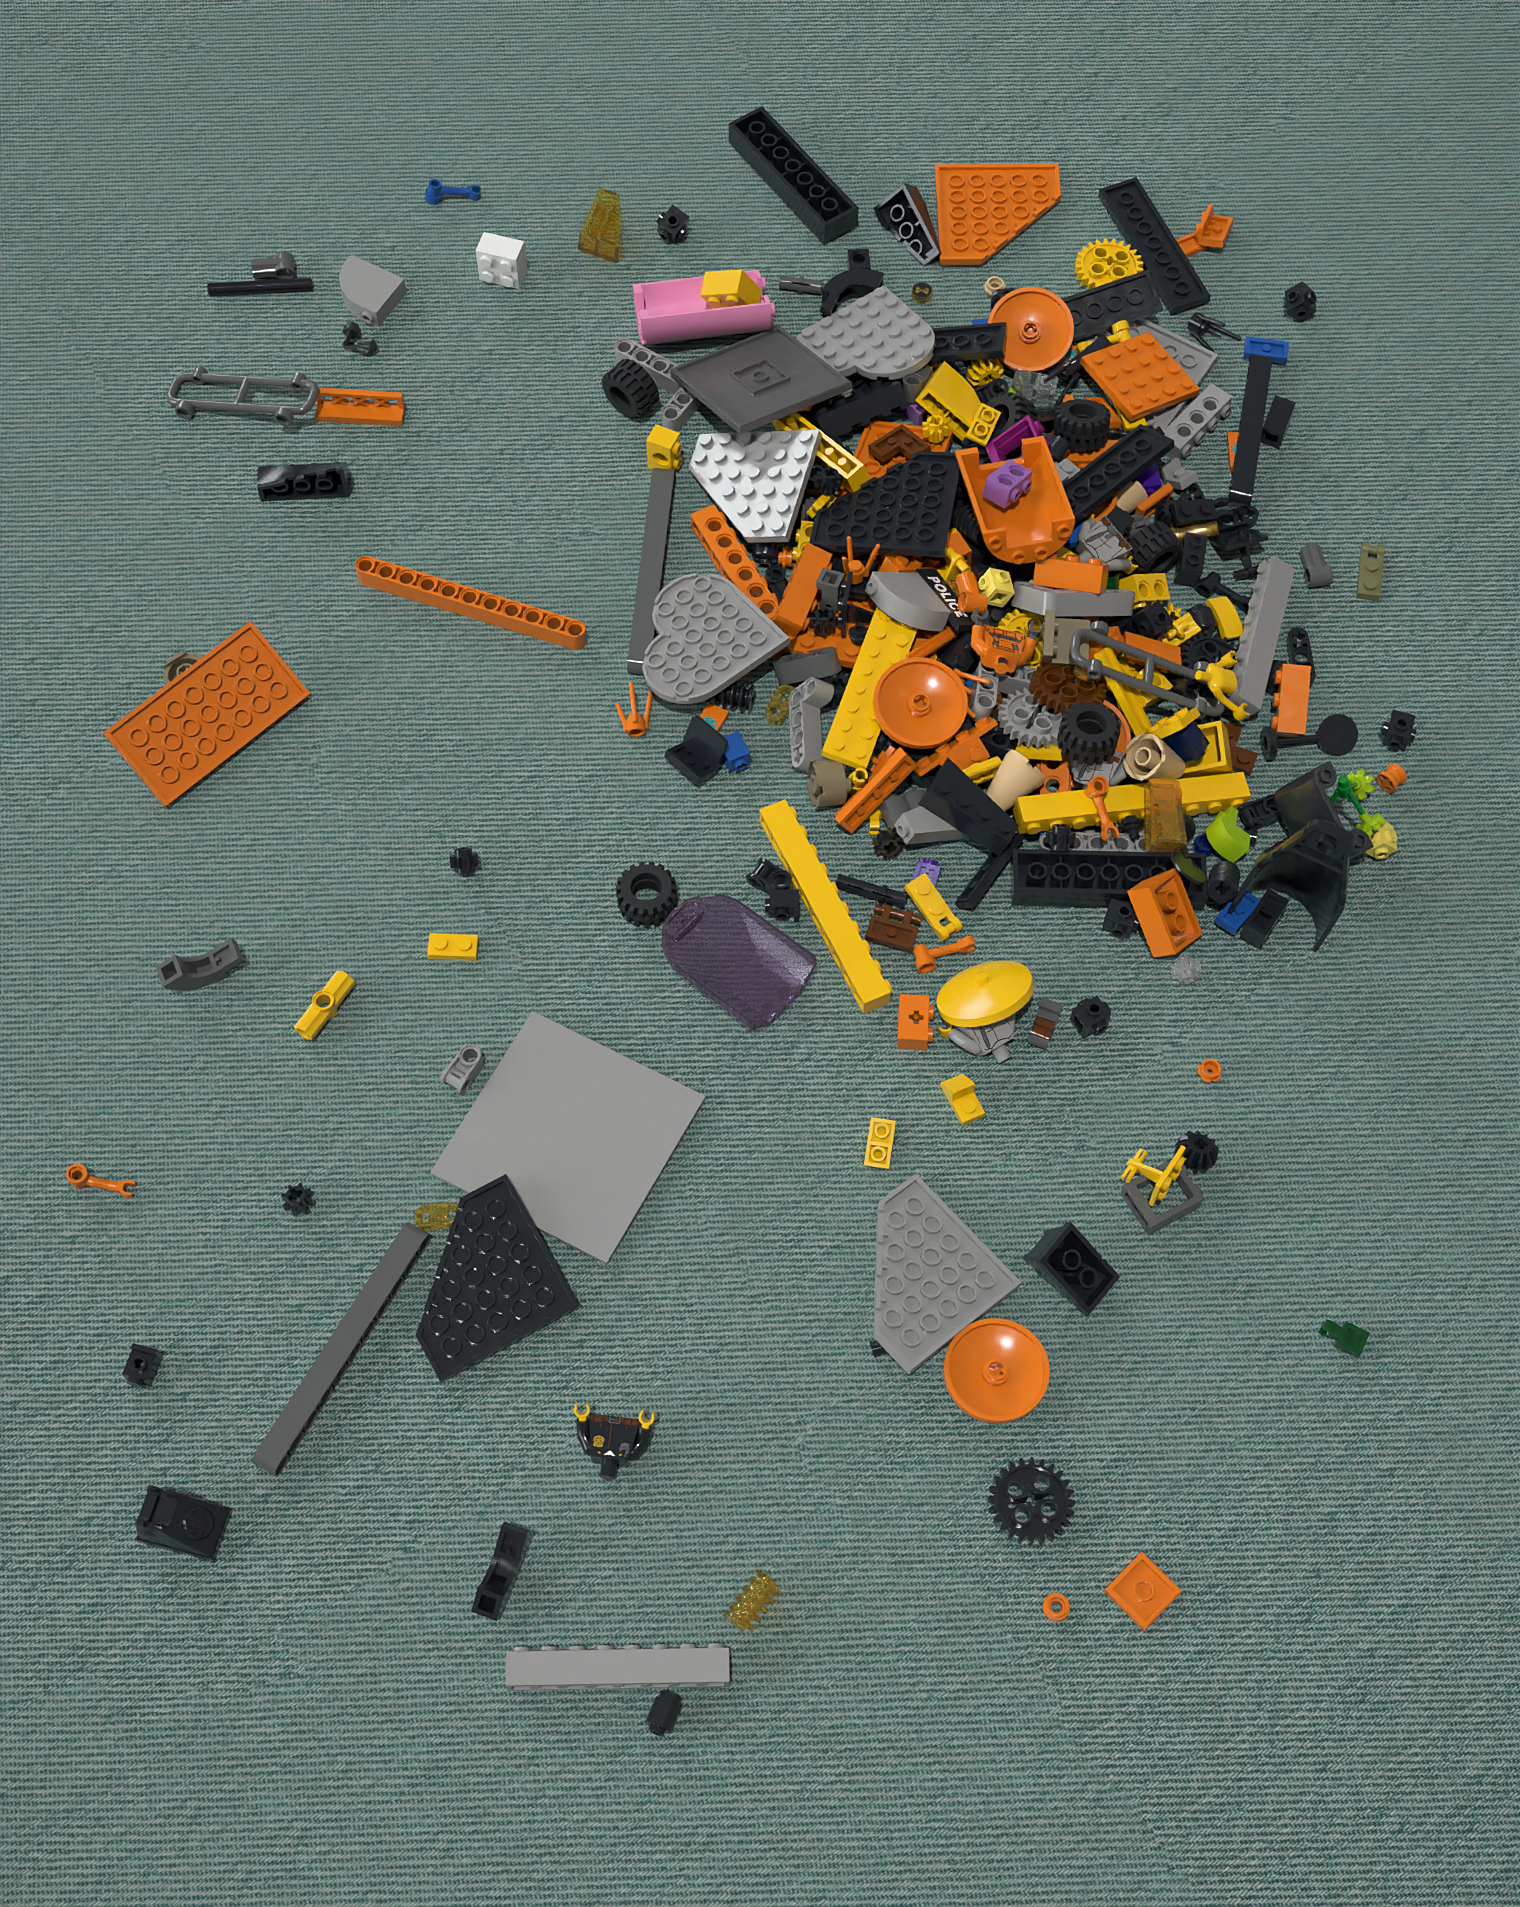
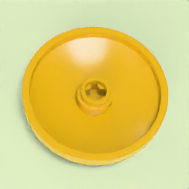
M1006 960L985 962L965 969L948 980L940 989L936 1003L941 1017L949 1024L959 1027L984 1026L1003 1020L1019 1011L1032 997L1035 984L1030 970L1023 964Z

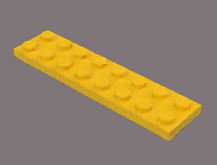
M878 606L876 607L821 756L854 768L860 767L866 770L881 730L873 711L875 687L882 674L889 667L906 659V654L911 649L918 628L901 623L887 615Z

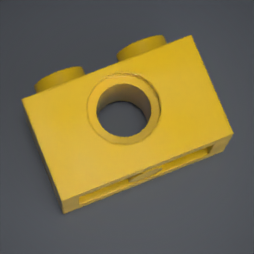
M655 424L646 440L648 468L678 470L683 461V457H681L682 443H680V433Z

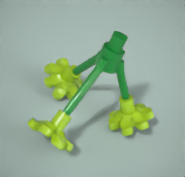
M1359 769L1357 774L1350 772L1347 776L1342 775L1338 778L1337 788L1330 801L1333 804L1337 797L1342 799L1349 798L1359 812L1358 816L1362 821L1357 824L1356 828L1365 831L1368 836H1371L1373 834L1372 830H1379L1381 825L1386 823V820L1379 813L1370 817L1356 799L1358 795L1360 800H1365L1367 798L1366 792L1373 793L1375 791V787L1370 785L1374 781V776H1365V770Z

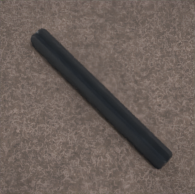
M311 278L215 282L207 284V291L210 296L313 290Z

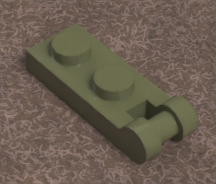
M1362 542L1356 598L1379 601L1385 545L1371 546L1370 543ZM1368 554L1376 556L1375 558H1369Z

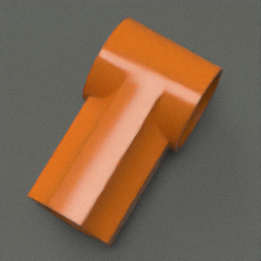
M972 571L958 574L955 580L959 591V611L973 613L978 607V614L982 615L985 608L987 609L988 599L985 594H981L976 576H974Z

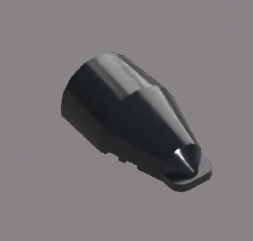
M1322 819L1310 820L1306 826L1262 852L1231 902L1228 912L1233 913L1241 897L1253 890L1273 889L1287 893L1301 902L1311 914L1316 927L1315 944L1312 950L1317 952L1346 906L1350 854L1356 843L1355 836L1333 822Z

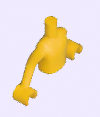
M1231 650L1221 657V661L1210 663L1207 666L1206 672L1198 670L1195 673V678L1207 682L1209 689L1217 700L1233 711V716L1236 720L1242 721L1250 715V713L1244 711L1248 704L1242 703L1240 706H1237L1223 694H1232L1237 687L1235 673L1232 670H1228V668L1238 663V661L1232 659L1236 653Z

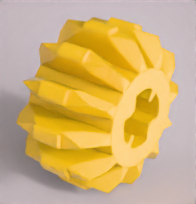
M998 358L978 359L971 361V366L967 367L966 375L973 388H977L994 379L1004 378V369Z

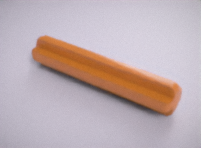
M949 626L906 654V659L914 657L927 658L956 639L959 632L953 626Z

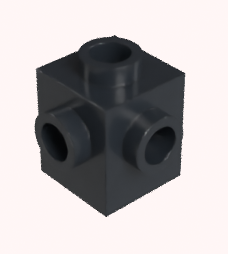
M672 204L666 213H661L656 222L658 223L657 232L659 236L665 241L670 240L672 243H675L678 238L681 240L688 230L686 227L689 224L690 216Z
M1303 281L1285 291V310L1288 315H1292L1296 320L1300 321L1316 312L1317 297L1315 292Z
M1159 599L1146 605L1131 616L1138 631L1147 638L1153 636L1156 639L1160 638L1168 632L1166 628L1173 623L1168 611L1162 606Z
M1392 710L1388 722L1384 721L1380 732L1381 735H1384L1382 745L1389 746L1392 749L1405 750L1408 742L1413 743L1417 729H1413L1416 715Z
M1111 898L1102 930L1111 932L1118 937L1130 938L1132 930L1137 931L1140 924L1133 905L1129 901H1119Z
M1097 995L1091 999L1085 998L1080 1001L1077 1007L1072 1009L1070 1020L1084 1039L1093 1033L1099 1034L1107 1029L1111 1010L1108 1004L1104 1001L1102 1002Z

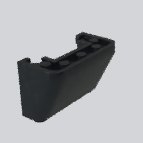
M1331 761L1319 765L1275 792L1274 803L1290 835L1306 826L1312 819L1330 821L1345 829L1325 791L1333 786L1337 780V774ZM1360 829L1350 831L1356 838L1355 846L1350 854V860L1373 848L1374 845L1365 831Z

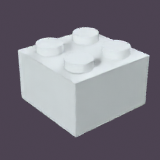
M484 232L476 248L479 280L520 289L527 273L524 241Z

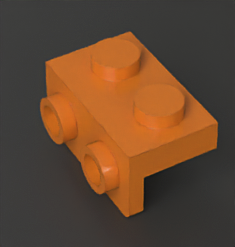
M1209 204L1207 210L1202 212L1201 223H1197L1195 235L1198 236V245L1223 248L1233 226L1234 217L1213 215L1214 205Z

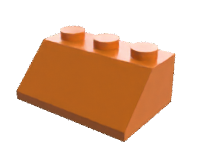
M1177 868L1141 881L1127 891L1153 958L1177 954L1203 934Z

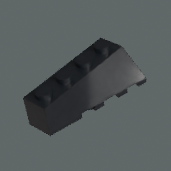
M347 462L258 467L257 489L261 502L350 497V475Z

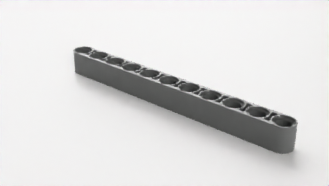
M652 469L628 652L627 673L643 674L644 653L649 644L656 638L652 613L655 605L654 601L662 590L675 486L674 469Z
M409 1222L402 1227L253 1457V1464L275 1476H278L283 1471L427 1248L431 1234Z

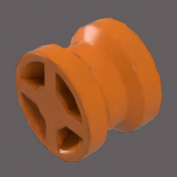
M1395 763L1389 764L1386 767V771L1380 772L1376 777L1379 786L1388 793L1395 792L1398 785H1402L1407 781L1406 772Z

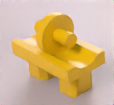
M1188 612L1176 621L1174 620L1166 628L1168 632L1156 640L1180 647L1192 635L1196 636L1202 630Z

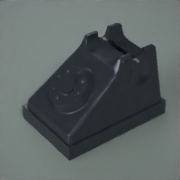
M1066 1222L1061 1227L1044 1230V1236L1029 1253L1024 1254V1260L1028 1264L1033 1265L1036 1268L1035 1272L1040 1277L1045 1279L1072 1302L1083 1314L1089 1315L1120 1276L1105 1259H1101L1102 1256L1071 1222Z
M149 1485L137 1520H135L137 1530L136 1541L215 1562L233 1510L230 1507Z

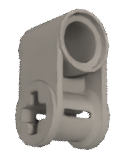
M473 1044L462 1047L453 1061L442 1072L440 1081L443 1084L448 1083L456 1088L459 1094H464L484 1067V1060L480 1049ZM471 1056L477 1057L473 1062H466Z

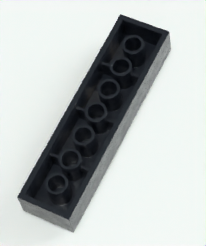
M763 106L728 123L729 143L824 244L858 226V206Z
M1013 849L1010 862L1011 905L1108 907L1111 898L1131 902L1128 890L1141 881L1176 868L1171 860L1172 852ZM1189 853V858L1204 872L1206 882L1203 885H1198L1187 879L1180 872L1179 874L1193 909H1204L1208 898L1206 853Z

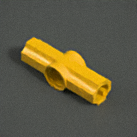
M337 970L323 990L314 994L312 1004L294 1026L295 1031L303 1038L313 1040L324 1024L336 1016L337 1007L354 987L355 980L347 973ZM324 1003H329L327 1007H320Z

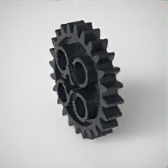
M1200 632L1197 636L1192 635L1183 644L1180 654L1181 664L1193 670V666L1197 662L1215 663V658L1220 653L1217 661L1219 662L1225 654L1231 650L1237 653L1239 648L1235 649L1233 647L1235 642L1228 644L1227 637H1224L1222 640L1219 639L1218 633L1212 637L1209 632L1205 636ZM1198 682L1200 689H1202L1201 694L1204 695L1208 692L1210 698H1213L1214 694L1208 685Z
M1033 1457L1030 1458L1028 1464H1025L1024 1460L1020 1458L1017 1467L1013 1462H1009V1471L1001 1468L999 1472L1001 1477L994 1476L993 1482L997 1486L989 1487V1492L994 1495L989 1496L987 1502L994 1505L989 1508L988 1512L990 1514H997L993 1518L992 1523L997 1524L1001 1522L1002 1525L999 1532L1002 1533L1008 1530V1540H1011L1015 1535L1018 1536L1019 1545H1021L1024 1538L1028 1539L1030 1547H1032L1034 1539H1037L1041 1546L1044 1544L1045 1537L1053 1542L1055 1539L1054 1532L1061 1536L1064 1532L1061 1526L1069 1527L1071 1523L1066 1517L1072 1518L1074 1515V1511L1069 1508L1074 1507L1076 1501L1068 1499L1073 1496L1074 1490L1066 1489L1070 1480H1061L1062 1470L1056 1474L1053 1472L1055 1464L1052 1463L1048 1468L1044 1467V1459L1040 1461L1039 1465H1036ZM1036 1481H1043L1048 1489L1040 1491L1035 1488L1034 1483ZM1012 1486L1018 1487L1022 1494L1020 1496H1012L1008 1488ZM1049 1495H1053L1055 1497L1054 1499H1044ZM1028 1497H1031L1032 1501H1036L1035 1506H1032L1030 1502H1026ZM1009 1504L1017 1505L1014 1508L1008 1507ZM1050 1507L1055 1515L1047 1517L1042 1514L1041 1508ZM1018 1512L1025 1513L1029 1520L1021 1523L1016 1520L1015 1514Z

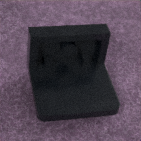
M696 715L692 717L682 743L668 749L664 757L691 781L699 785L715 777L727 749L728 740L700 716Z

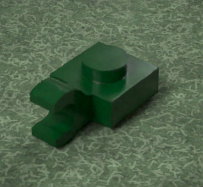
M1328 1319L1321 1325L1318 1332L1324 1337L1336 1339L1334 1347L1356 1358H1359L1370 1334V1332L1347 1321L1341 1327Z

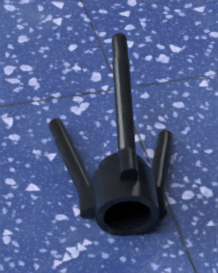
M1198 312L1194 313L1188 322V327L1191 329L1190 334L1196 337L1206 349L1214 353L1215 351L1200 336V333L1205 334L1209 328L1238 341L1242 339L1240 336L1221 328L1225 327V323Z
M1070 355L1058 366L1036 380L1034 385H1038L1043 381L1047 383L1059 373L1066 379L1071 377L1053 406L1057 408L1073 383L1080 377L1078 371L1081 369V366Z

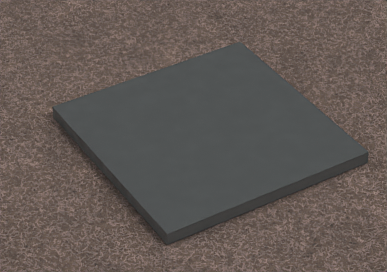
M780 326L670 369L671 376L740 435L852 389V382Z

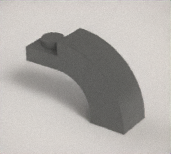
M230 938L205 954L189 958L173 955L155 968L164 988L170 990H191L211 985L228 977L227 971L244 960L237 942Z

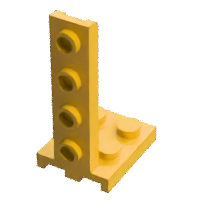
M1105 647L1093 655L1095 659L1102 662L1103 666L1124 673L1112 648ZM1105 677L1107 687L1113 692L1118 708L1124 713L1128 726L1135 736L1145 733L1154 734L1162 739L1184 729L1200 716L1197 707L1190 710L1185 707L1175 712L1173 716L1169 718L1167 716L1156 721L1154 725H1151L1133 688Z

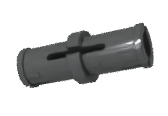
M780 276L779 289L794 290L800 294L808 292L821 295L823 281L804 279L803 276L799 278Z

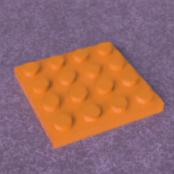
M1150 332L1082 356L1080 360L1083 368L1130 422L1195 397L1200 391L1195 382Z

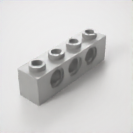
M1211 383L1163 431L1165 436L1174 440L1175 447L1165 455L1170 459L1176 457L1179 460L1182 457H1187L1192 451L1193 446L1196 443L1200 444L1205 438L1206 433L1209 430L1213 431L1222 417L1226 418L1232 409L1230 406L1232 396Z

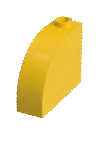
M945 361L931 375L915 400L931 415H939L944 421L948 420L949 430H952L953 434L962 441L981 405L972 386Z

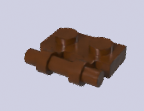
M876 904L874 913L882 915V917L871 916L865 940L912 953L918 934V927L910 925L911 923L921 925L923 916L916 915L911 910H906L905 912L894 909L892 905L886 904L883 906ZM890 918H894V919L901 920V921H903V922H902V923H899V922H895V921H892V920H889V919H890Z

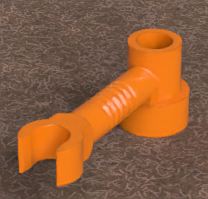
M1098 775L1088 782V786L1085 788V795L1094 800L1102 824L1101 838L1106 841L1109 839L1107 830L1112 833L1114 839L1119 836V831L1113 822L1110 821L1102 797L1109 789V782L1105 777Z
M966 936L956 943L929 950L925 944L915 946L913 953L916 959L917 971L921 974L933 971L936 968L934 958L956 952L969 953L974 951L976 943L973 936Z
M73 1164L66 1171L68 1182L75 1189L80 1190L86 1186L98 1187L114 1191L126 1199L133 1198L132 1193L124 1191L128 1186L136 1187L135 1182L132 1180L116 1182L93 1177L87 1173L86 1168L81 1164Z

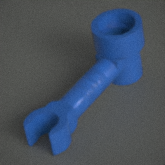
M431 179L425 191V200L429 204L436 205L441 202L442 195L449 194L466 196L477 201L481 197V193H479L480 186L476 184L467 187L441 186L439 180Z

